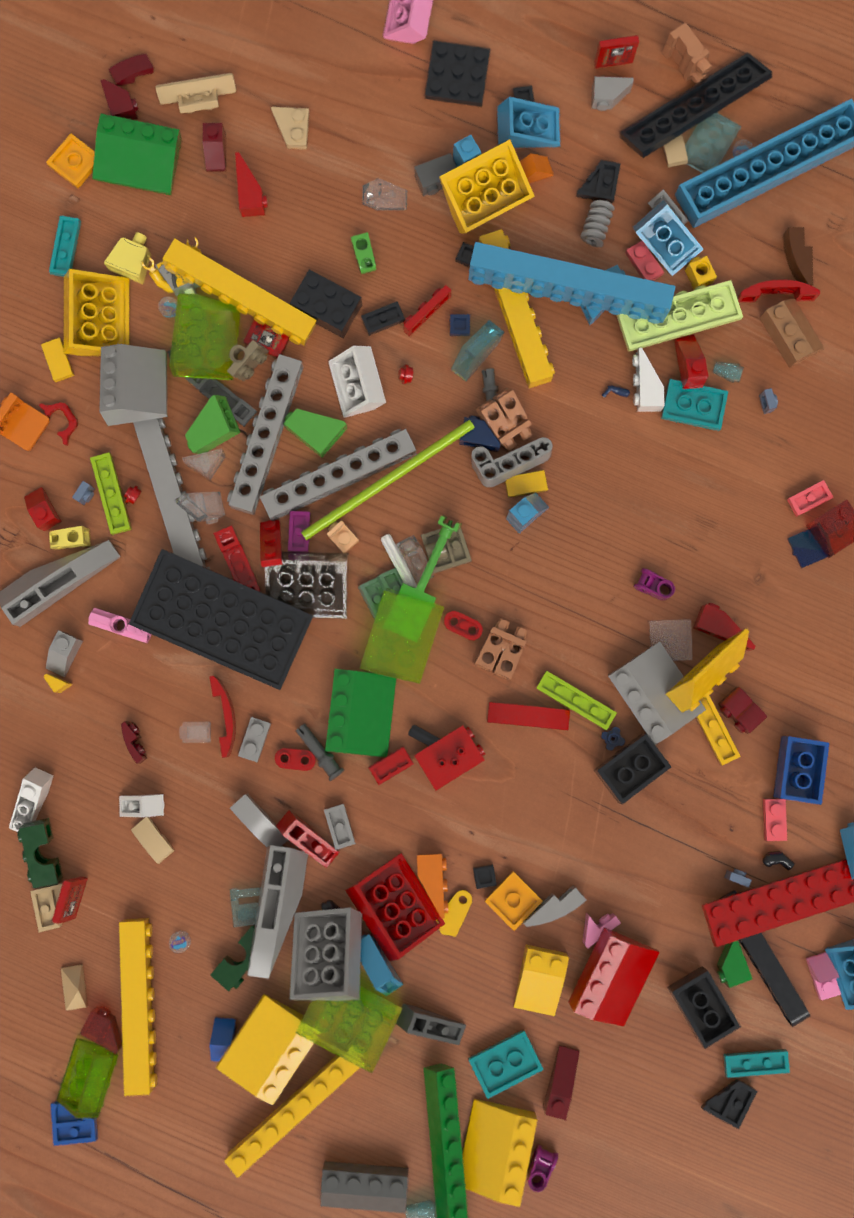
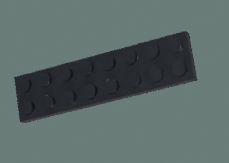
M746 53L620 131V138L637 154L645 158L772 78V71L751 54Z

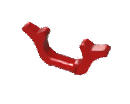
M62 402L53 405L40 403L39 407L45 410V416L50 417L56 410H61L69 421V426L66 430L58 432L57 435L62 437L63 444L68 446L69 437L78 426V421L69 406Z

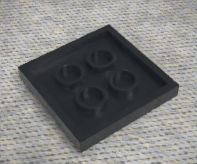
M433 40L425 99L482 107L491 49Z

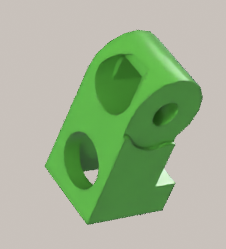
M368 232L352 236L351 243L361 274L376 271Z

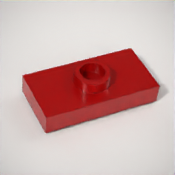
M404 746L368 768L378 785L414 765Z

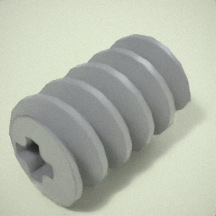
M596 200L591 203L587 214L588 217H586L583 231L580 235L585 243L594 247L603 246L604 243L601 240L606 238L604 233L608 231L607 226L611 222L609 219L613 216L611 211L615 210L611 203L603 200Z

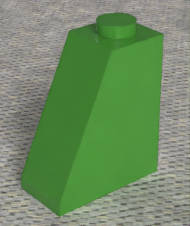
M220 395L211 396L185 434L188 448L192 453L205 454L241 433L226 397Z
M300 409L289 412L284 419L285 428L321 458L325 456L348 429L344 421Z

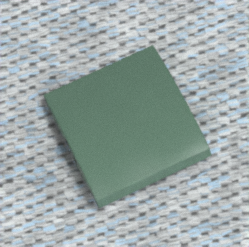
M396 567L358 587L376 623L388 617L403 584Z

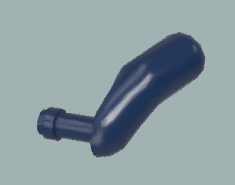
M613 385L607 386L608 389L602 393L604 398L610 391L623 397L630 395L628 389Z

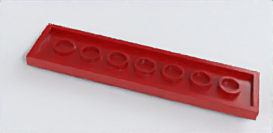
M846 858L702 904L713 945L715 947L722 946L853 903L854 879L851 878Z

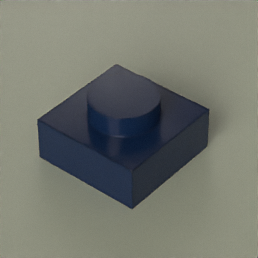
M450 314V336H470V314Z

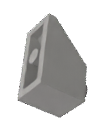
M595 77L592 85V109L599 111L612 109L631 92L634 78Z
M58 630L49 647L46 669L65 677L83 640Z

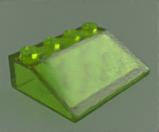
M178 293L169 362L173 377L233 380L234 377L227 370L234 363L230 359L229 354L231 348L237 345L241 315L234 305H227L219 300L198 294Z
M386 588L381 598L360 668L379 675L420 684L445 606Z
M360 986L359 1000H312L296 1034L372 1073L395 1027L402 1008Z

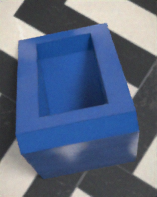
M215 1017L210 1040L211 1061L219 1062L234 1040L236 1019Z

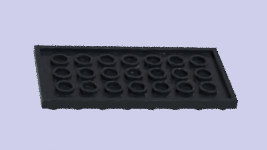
M161 549L129 625L281 690L314 615L165 549Z

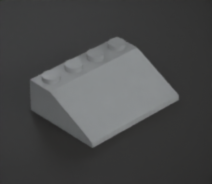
M125 344L101 347L100 414L108 426L168 417L166 350Z
M661 642L653 645L608 675L655 745L706 710L701 703L693 711L687 710L682 713L666 695L684 676Z
M353 908L295 913L290 1000H359L361 912Z

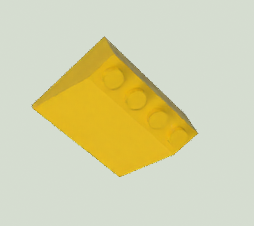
M511 140L439 176L451 215L460 234L467 233L535 197Z
M69 269L64 276V354L101 356V347L116 344L129 345V278Z
M747 628L718 644L666 693L668 698L682 713L687 710L693 711L701 704L699 700L702 697L704 699L713 693L714 690L712 688L715 685L719 686L727 679L725 675L728 672L731 674L740 667L738 663L744 658L749 635Z
M264 994L216 1065V1069L255 1097L273 1105L321 1032L315 1021Z
M473 1099L462 1153L465 1189L499 1203L520 1207L537 1125L535 1112Z

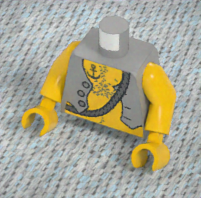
M194 236L196 240V245L194 246L190 245L187 239V246L201 253V250L198 249V238ZM148 257L151 261L149 267H146L141 262L142 267L150 271L149 275L159 288L168 293H174L176 296L184 294L187 301H193L198 297L195 288L200 286L195 283L190 284L186 282L183 276L178 273L172 274L167 271L163 261L155 264L156 268H154V261L150 257Z

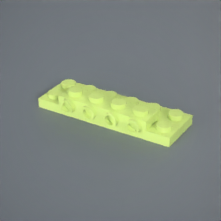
M730 280L709 287L702 285L688 293L687 291H681L675 294L671 310L663 323L654 324L642 318L632 319L624 314L617 315L627 350L630 352L741 320L743 314L732 281Z

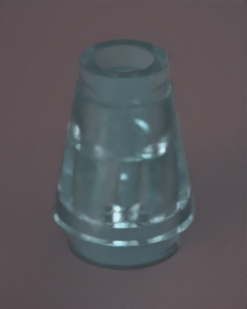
M716 361L713 373L734 383V381H740L744 367L739 366L740 364Z
M431 1200L406 1205V1218H437L436 1204L431 1202Z

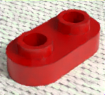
M451 611L444 618L445 627L465 639L474 641L482 635V625L458 611ZM452 618H456L458 620V624L452 625L450 623V620ZM474 627L476 633L470 634L468 629Z
M282 748L275 754V763L283 769L308 771L315 766L316 757L309 750ZM286 754L288 756L287 762L281 760L282 755ZM303 757H308V764L302 763Z

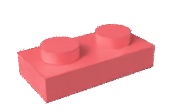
M643 241L626 250L625 254L642 279L654 281L664 274L663 269Z
M823 480L788 498L787 501L797 517L834 497Z
M763 799L765 841H787L786 799Z

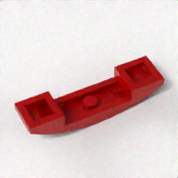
M770 280L746 288L740 292L737 299L739 303L756 302L761 295L794 294L796 301H814L820 295V290L799 281Z
M231 525L213 533L233 579L261 592L233 526Z
M209 676L212 696L221 697L227 736L219 737L222 758L230 757L236 735L234 707L223 683L218 677Z
M489 702L487 723L568 731L570 710Z

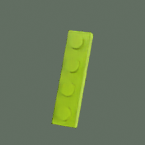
M108 452L91 457L90 460L110 534L115 535L132 530L111 453Z
M548 671L544 673L536 687L537 690L604 730L609 728L617 712Z

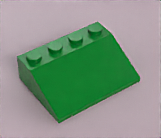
M100 113L96 132L93 180L171 195L182 142L180 130Z
M343 669L334 670L325 751L386 757L388 755L397 676Z

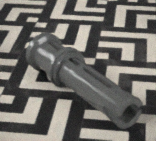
M306 723L301 725L300 729H296L295 732L319 761L318 766L324 769L330 781L345 771L333 759L334 755L328 754Z

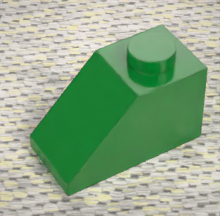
M739 941L725 944L717 963L719 968L717 975L720 982L732 988L752 980L753 978Z

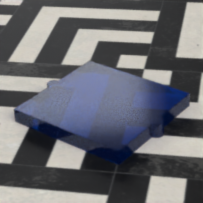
M820 525L788 538L793 550L792 555L796 556L801 569L834 555L828 542L829 538L825 536Z

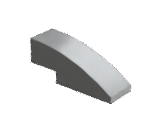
M248 793L230 807L233 813L266 847L270 845L281 847L288 841L280 833L275 822L257 805Z
M573 885L558 899L551 893L528 916L523 924L526 927L554 921L577 909L586 899Z

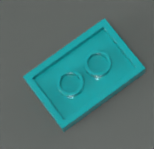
M670 379L667 385L665 406L661 419L720 431L728 391L703 386V388L683 389L681 381Z
M524 1029L468 1058L487 1099L544 1070Z

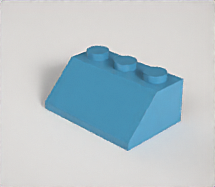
M854 939L825 949L839 974V978H836L846 1010L854 1009Z

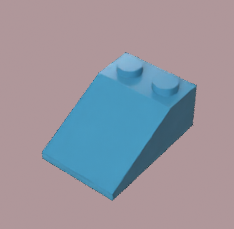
M508 97L497 106L498 145L511 140L514 148L560 146L558 107L514 97Z
M665 200L660 202L633 226L635 233L672 276L704 250Z

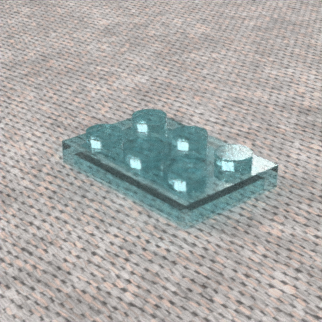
M718 113L699 123L685 145L688 163L686 164L702 173L718 166L742 126Z

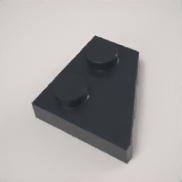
M601 160L583 186L578 189L576 197L613 203L621 163Z
M736 1079L704 1102L701 1108L739 1130L758 1091L741 1080Z

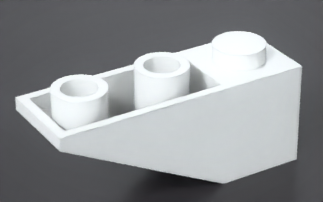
M639 348L636 355H633L632 361L633 367H636V374L633 375V386H636V393H634L633 399L634 405H637V412H661L665 406L664 386L642 348Z
M35 767L23 778L9 825L10 829L18 832L24 823L36 820L48 795L53 775Z

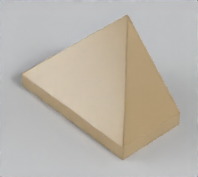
M83 964L62 967L61 974L66 1010L88 1007Z

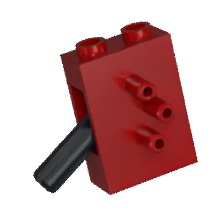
M412 725L408 732L409 736L428 746L414 756L435 791L485 761L483 756L486 754L480 744L476 746L472 739L475 736L469 727L465 728L462 725L441 739L416 725Z

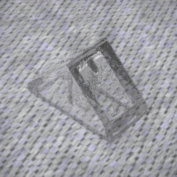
M222 449L182 459L186 466L211 481L226 456Z

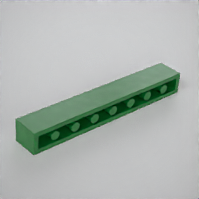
M440 1063L424 1067L437 1218H468L455 1068Z

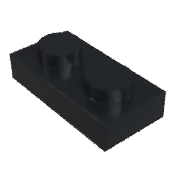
M398 301L361 316L369 336L405 321Z

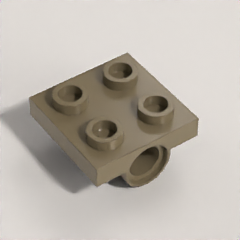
M254 340L246 348L242 345L233 346L229 355L234 363L227 372L242 381L250 379L257 365H261L267 359L269 350ZM244 351V358L238 360L239 352Z
M461 527L459 531H453L450 539H447L433 574L472 562ZM441 529L421 535L428 559H430L440 537L439 532Z

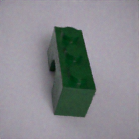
M49 818L24 823L19 828L17 835L24 849L22 856L28 866V881L32 882L33 889L58 884L63 878L59 858H45L39 850L41 845L49 844L54 838Z
M255 923L238 942L245 949V960L236 962L229 956H226L210 974L228 992L233 987L237 989L245 980L242 976L248 971Z

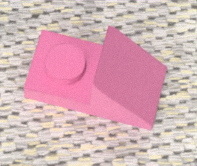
M586 913L582 942L587 948L591 947L598 941L604 927L613 930L621 922L612 913L611 915H604L599 919V924L596 925Z
M824 952L806 958L818 998L822 1001L841 995L836 978H839V974L827 953Z

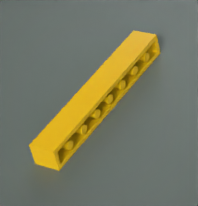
M502 229L479 237V243L506 249L510 247L509 238L507 235L504 236ZM494 288L528 388L551 382L553 374H555L552 363L548 362L546 357L548 356V350L545 344L542 345L540 339L542 333L540 327L535 325L534 319L536 317L534 310L529 308L527 302L529 301L528 293H514L511 289Z
M175 238L162 258L165 269L170 273L180 274L186 282L199 285L201 290L211 295L213 293L224 304L229 305L230 303L234 305L240 313L244 315L248 313L259 324H267L272 327L271 329L279 335L283 333L289 336V340L296 345L302 344L304 346L316 326V319Z
M149 918L124 919L119 922L124 1096L150 1095L154 1087L157 1086V1074H154L157 1056L156 1052H153L156 1032L155 1030L152 1031V1022L155 1021V1010L152 1009L155 993L154 988H151L154 968L150 966V958L153 957V946L150 945L149 936H152V924H149Z
M353 1039L227 1153L224 1162L237 1178L368 1061V1053L358 1041Z

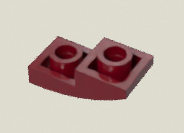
M144 53L115 64L109 68V73L115 84L121 86L135 83V77L153 74L154 67L147 54Z
M124 721L121 723L125 745L136 764H141L147 757L145 756L146 750L140 743H135L141 738L139 735L140 729L134 722Z

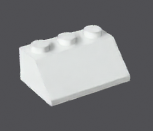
M352 346L328 361L343 417L372 411L386 403L371 346Z

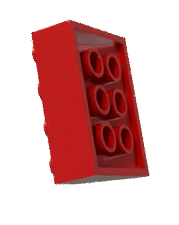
M402 853L345 890L356 909L362 913L364 922L389 962L400 959L445 925L444 920L440 917Z
M604 927L568 1001L573 1012L594 1021L624 1027L660 952Z

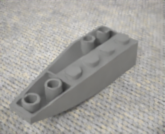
M110 540L32 569L0 591L1 609L12 625L21 627L121 556Z
M273 845L267 847L247 976L269 978L303 893L308 854L303 851Z

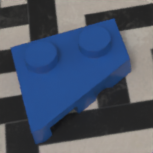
M57 1101L51 1103L53 1146L97 1141V1117Z

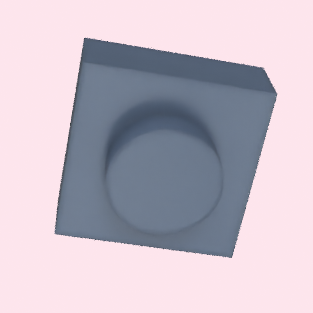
M772 388L764 390L759 395L763 413L767 414L777 408L778 399L776 394H773Z
M82 481L72 498L85 505L86 502L88 503L93 498L95 488Z
M735 868L733 872L727 870L724 877L746 887L750 886L752 880L745 877V872Z

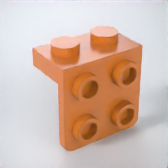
M10 393L1 402L0 434L24 450L30 451L50 423V419L23 402L13 393Z

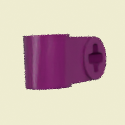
M642 568L640 579L633 586L638 591L662 601L669 599L675 592V586L671 581L645 568ZM660 586L668 587L669 594L663 595L660 592Z
M541 1145L536 1146L526 1175L529 1187L534 1192H542L547 1187L551 1173L558 1160V1153L544 1150ZM541 1175L542 1179L538 1183H534L531 1181L533 1176Z

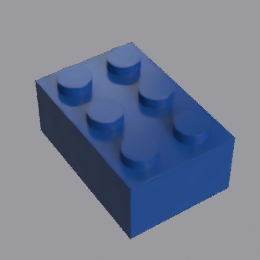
M781 736L773 797L822 805L829 743Z

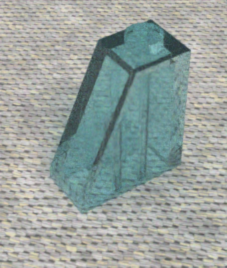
M489 320L462 346L451 370L464 381H467L499 344L505 332Z

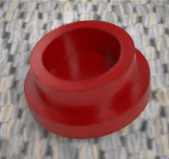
M404 364L403 368L400 367L398 379L401 380L402 384L411 383L413 367Z
M137 485L134 488L131 486L128 488L124 495L127 498L126 503L134 504L142 491L138 489Z

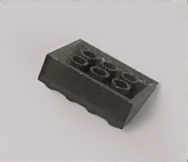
M282 552V565L265 567V594L314 615L313 618L347 619L348 553Z

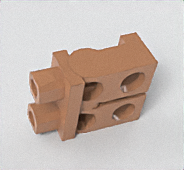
M683 23L669 34L662 51L665 58L667 59L670 56L678 65L680 73L684 75L683 78L686 82L692 79L695 84H698L706 79V73L712 68L711 63L707 60L710 52L707 48L704 50L702 43L687 23Z
M506 388L492 397L493 400L489 399L475 410L486 422L499 443L507 451H510L517 446L513 439L514 436L518 434L523 441L532 436L529 427L532 424L527 418L514 390Z
M500 618L495 627H492L474 665L491 672L499 654H501L493 674L510 681L527 642L524 641L527 630L517 626L514 634L511 635L506 632L510 623Z

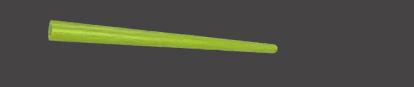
M470 420L466 421L301 532L302 535L308 540L475 428Z

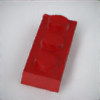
M447 285L442 289L438 288L428 302L424 301L419 306L418 312L414 316L411 314L405 319L403 325L404 332L410 337L451 298L452 290Z
M280 520L260 522V562L262 567L282 565Z

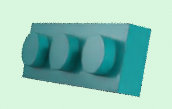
M60 216L49 268L51 275L64 277L67 271L73 267L81 227V220L79 218Z
M786 1049L723 1054L725 1076L727 1078L790 1073L789 1057Z

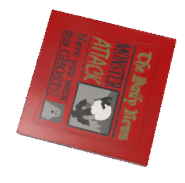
M634 35L599 41L594 60L595 69L633 63L639 45V36Z
M253 320L243 342L249 345L254 340L269 350L267 354L278 358L279 354H283L289 342V336L283 333L279 335L267 324L262 325Z
M80 876L63 881L51 920L53 923L61 924L76 919L88 878Z

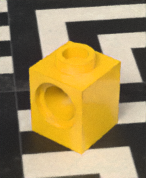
M707 256L701 259L700 257L692 259L685 270L693 289L702 285L707 287L713 284L717 278ZM696 270H702L704 275L698 274Z

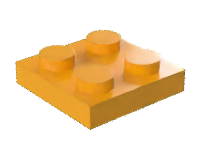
M70 134L47 160L46 164L79 189L93 172L95 151L73 134Z
M512 871L484 902L515 931L543 900Z

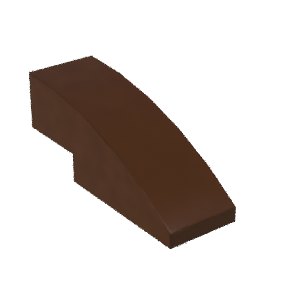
M788 227L783 234V243L789 268L796 281L813 286V246H805L804 227Z

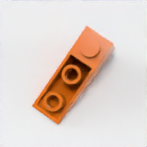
M442 854L417 855L418 878L440 917L445 918L444 913H448V900H444V892H448L447 879H443V871H447L446 858H442Z

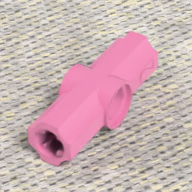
M94 608L90 613L89 625L144 643H148L152 636L150 633L129 625L130 619L97 608ZM123 620L125 627L118 631L117 624Z

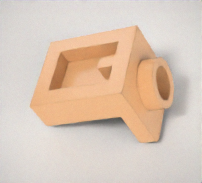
M342 520L339 523L337 521L328 528L327 536L343 554L359 542L358 538L346 527Z

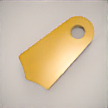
M458 891L448 903V913H444L445 918H442L445 925L439 928L442 935L457 936L472 904V896L468 891ZM465 896L467 898V902L461 903L459 901V897Z

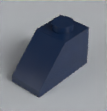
M477 416L464 417L463 423L470 420L475 428L460 438L459 445L474 448L485 447L487 450L498 452L500 443L486 422L480 420L481 418Z

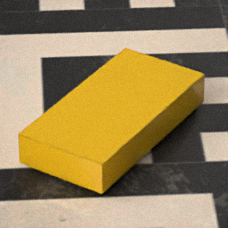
M60 338L41 344L55 382L74 376L67 354H64V345Z
M544 470L515 475L505 481L508 498L548 491Z

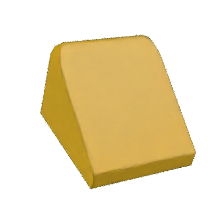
M44 675V679L53 692L62 693L73 685L54 675Z

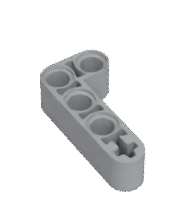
M542 437L493 460L485 447H476L472 451L471 464L481 483L485 487L491 488L548 461L551 457L553 445L548 438ZM527 456L530 459L525 461L522 460L521 457ZM483 457L485 458V460L478 461L476 460V458ZM510 465L512 466V468L505 469L503 466ZM487 473L494 474V477L488 478L485 475Z

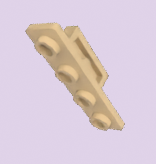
M227 73L156 85V91L161 105L178 102L180 113H193L199 110H211L219 107L218 95L235 93L236 86L233 74Z

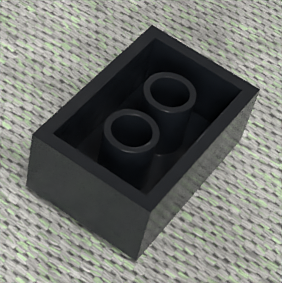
M309 269L290 301V305L316 319L317 325L344 339L362 307V298Z
M641 734L594 769V772L615 800L623 805L669 770L671 765L649 736Z
M703 966L667 987L698 1042L704 1049L741 1028L709 971Z

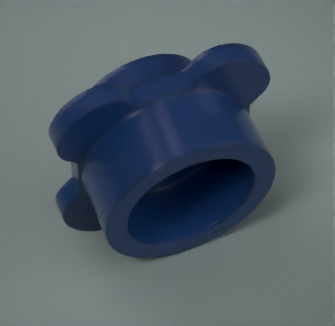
M613 727L611 731H604L601 734V738L606 743L607 750L612 751L614 747L625 744V739L621 737L618 727Z

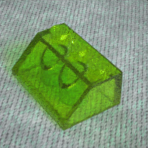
M76 1038L56 1101L75 1118H99L107 1089L110 1086L112 1073L117 1064L118 1055L106 1046Z

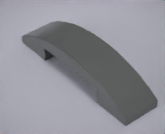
M197 363L185 377L190 384L208 399L213 395L225 396L235 421L243 427L256 414L257 411L226 388L200 364Z

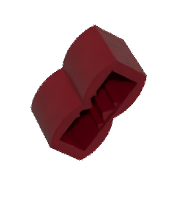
M735 687L718 703L721 707L719 709L726 718L731 717L735 722L734 727L740 733L750 734L767 718L762 709L740 687Z

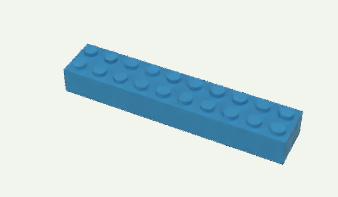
M850 99L680 184L675 197L692 227L695 228L854 148V101Z
M475 242L468 280L477 285L484 283L496 289L507 288L511 289L514 293L525 292L536 298H541L542 296L550 298L554 302L565 301L570 302L573 306L584 305L595 311L602 309L609 311L613 315L624 314L632 319H647L650 323L654 324L664 322L671 310L676 287L674 285Z

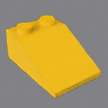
M525 945L514 1008L555 1016L568 966L569 956L567 953Z

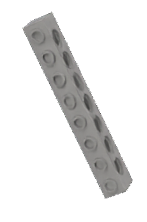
M279 354L278 359L273 361L271 368L273 373L271 378H268L266 381L265 389L267 391L265 397L262 396L259 402V408H261L259 415H256L253 420V433L249 434L247 438L246 453L243 452L240 459V464H242L240 472L237 471L234 477V483H236L234 490H230L227 502H229V506L232 509L255 515L284 428V419L289 413L304 368L300 360ZM282 375L288 376V379L285 382H280L278 380L279 377ZM275 394H282L280 400L275 401L272 399ZM269 412L276 413L273 419L266 418ZM267 430L270 432L267 438L260 437L262 431ZM257 449L263 450V454L260 457H255L254 452ZM250 468H257L255 475H247ZM243 487H251L249 494H241Z
M395 430L390 434L391 436L385 439L383 437L378 438L372 442V445L366 448L365 446L358 447L354 450L353 454L348 456L347 454L341 455L331 464L324 463L318 466V470L314 472H304L299 476L300 478L294 481L292 479L287 480L281 484V487L275 490L274 488L267 489L260 496V499L269 518L272 521L290 514V511L301 509L415 456L416 448L407 430ZM392 444L398 447L397 451L393 453L387 450V447ZM372 453L380 455L376 461L370 460L369 456ZM354 461H359L362 465L359 469H352L351 464ZM335 470H342L343 475L340 478L333 477ZM323 478L325 483L322 486H316L314 484L315 480ZM300 486L307 488L306 493L303 495L296 493ZM281 495L288 496L286 503L278 502Z

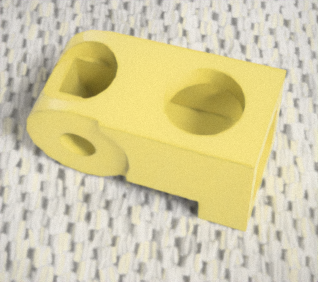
M84 526L49 532L50 549L91 547L90 532Z

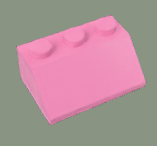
M390 0L383 38L411 44L425 39L428 32L433 0Z

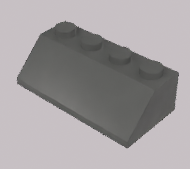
M325 1161L322 1172L321 1207L405 1213L409 1168Z

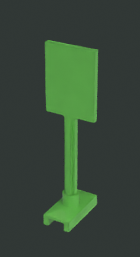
M442 515L438 521V524L442 526L439 532L440 537L417 587L414 588L408 584H402L383 626L417 642L436 600V597L425 593L424 590L447 539H450L453 531H459L462 523L457 522L455 526H452V520L445 523L447 519L445 515Z

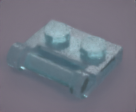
M261 887L241 890L237 888L230 889L234 927L255 925L258 902L239 904L238 898L260 896Z

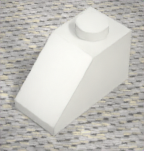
M163 794L119 796L120 817L164 815L165 803Z

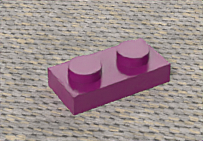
M290 511L288 552L309 553V539L306 540L301 532L310 526V512Z

